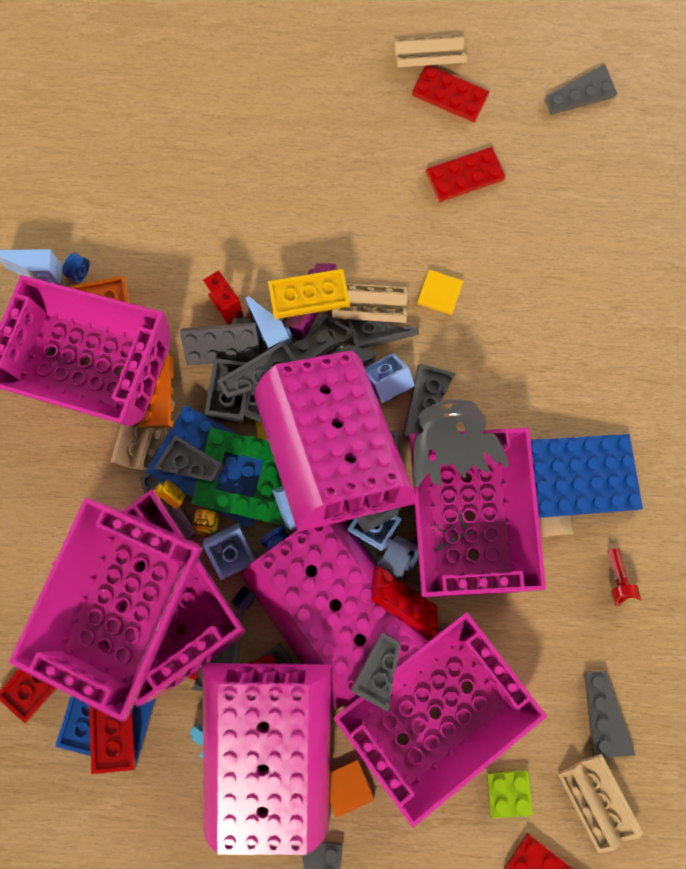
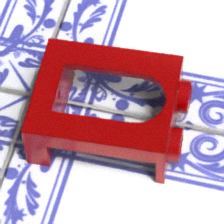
M219 270L203 279V282L211 292L208 294V297L227 325L232 323L233 318L244 317L239 298Z

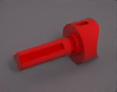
M619 548L610 549L607 552L617 587L611 590L614 605L621 606L624 601L630 598L642 601L638 585H631L628 582Z

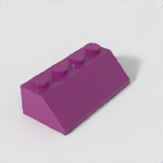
M316 263L314 269L311 268L308 274L337 270V265ZM319 312L283 318L282 323L284 327L289 328L292 337L301 340L308 334Z

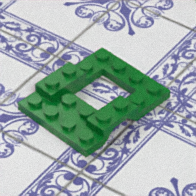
M210 428L204 453L221 464L223 463L225 452L263 461L255 497L252 498L216 490L218 478L214 483L197 479L191 505L286 527L273 493V489L283 485L269 441Z

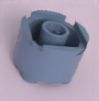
M397 535L393 540L388 539L384 547L386 552L384 557L379 559L377 566L389 571L397 579L404 582L408 578L405 575L406 572L413 570L418 559V545Z

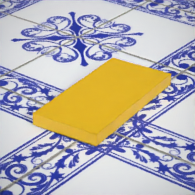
M343 269L268 281L274 319L350 307Z

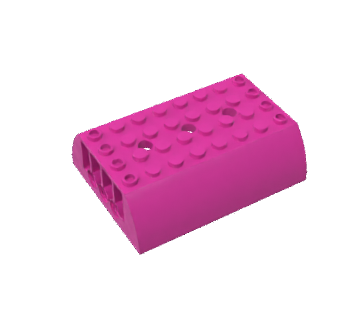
M20 275L0 323V389L122 425H134L145 416L170 348V332L166 316L161 311ZM56 348L55 354L48 356L49 350ZM89 357V364L83 366V359ZM124 367L121 375H117L118 368Z
M345 351L276 364L264 374L256 386L254 397L297 532L415 504L416 495L364 364L355 352ZM339 422L343 427L335 428L332 423ZM352 457L356 462L350 464L345 461V458Z
M529 428L484 430L483 434L493 433L496 435L506 453L509 467L506 468L500 461L496 464L490 455L484 452L490 472L487 473L483 469L479 470L472 465L471 469L466 472L471 476V481L465 483L461 480V474L452 463L448 467L442 463L440 466L441 487L432 482L429 473H427L418 487L415 486L413 454L416 437L421 433L409 435L413 489L416 495L415 515L422 597L469 596L546 590ZM459 431L461 434H466V431ZM429 450V460L435 461L436 452ZM458 511L460 512L463 521L466 523L468 527L466 530H464L460 520L458 519ZM466 511L474 513L473 521L465 519L464 513ZM439 524V528H440L441 530H447V531H446V532H441V531H439V529L437 528V525ZM470 530L471 534L466 536V532ZM464 533V537L460 539V534ZM458 536V538H457V540H456L455 542H450V541H448V540H450V539H452V538ZM444 542L449 543L448 546L435 552V549ZM469 550H475L478 553L477 560L472 561L468 558Z
M153 490L148 491L123 510L185 538ZM199 559L135 701L136 706L143 705L176 687L203 667V663L210 662L237 642L245 633V629ZM144 563V566L142 568L137 567L138 571L143 572L146 568V564ZM122 600L119 604V609L125 612L128 604L125 600ZM181 624H185L187 627V633L184 636L178 632ZM104 640L101 644V647L105 653L109 650L110 647L108 641Z
M85 497L8 663L120 721L126 720L130 715L203 548L197 543L135 515ZM141 560L146 564L143 572H139L137 569V564ZM122 600H125L128 604L125 612L119 609V604ZM104 640L108 641L110 646L106 653L101 649V644Z
M347 521L301 532L296 531L252 562L241 574V577L256 596V599L300 663L331 665V708L333 710L344 706L358 696L350 688L380 632L401 643L397 666L417 652L429 640L410 625L371 600L373 569L377 567V562L359 537L347 531L350 526ZM310 565L315 566L318 570L314 577H308L305 573L306 568ZM333 599L339 600L342 604L341 609L337 612L332 611L329 607ZM357 634L365 636L366 642L363 646L355 645L354 637Z
M466 612L395 669L393 689L389 700V712L360 696L333 719L406 820L414 828L548 716L468 612ZM465 681H469L472 685L469 693H464L461 689V685ZM432 707L440 709V716L436 719L431 718L429 715ZM400 733L408 735V742L404 745L397 742V736Z
M203 663V834L208 845L218 854H308L325 839L329 829L331 665ZM261 721H266L270 727L262 730L257 724ZM260 764H266L269 770L261 772L257 767Z

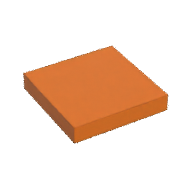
M358 759L330 771L329 801L336 818L374 801L373 794Z

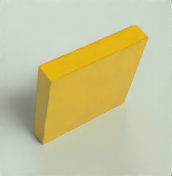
M429 269L417 304L452 316L463 280Z

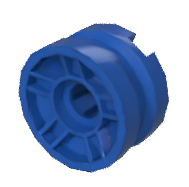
M71 253L64 262L62 273L65 277L72 278L73 281L79 283L88 274L90 261L77 253Z
M283 526L274 529L260 540L262 546L265 545L266 552L289 537V535L284 533L285 529Z

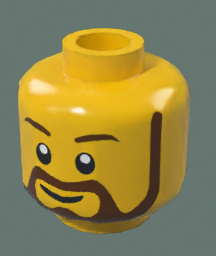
M201 508L196 510L192 522V527L196 530L195 533L201 536H211V534L217 531L220 515L212 509Z

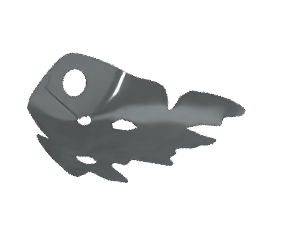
M459 399L444 400L426 408L419 415L423 432L416 437L413 454V474L416 487L421 484L427 473H429L432 482L441 487L440 466L442 463L446 467L452 463L463 478L466 477V472L471 469L472 465L479 470L483 469L489 473L490 470L486 463L484 452L490 455L496 464L500 461L506 468L509 467L506 453L496 435L493 433L483 434L486 427V419L472 401ZM444 404H453L450 408L441 409V406ZM449 413V417H443V414ZM457 422H463L466 434H461L457 430ZM429 450L436 452L435 461L429 460Z

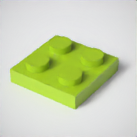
M527 770L486 773L491 818L533 816L529 772Z

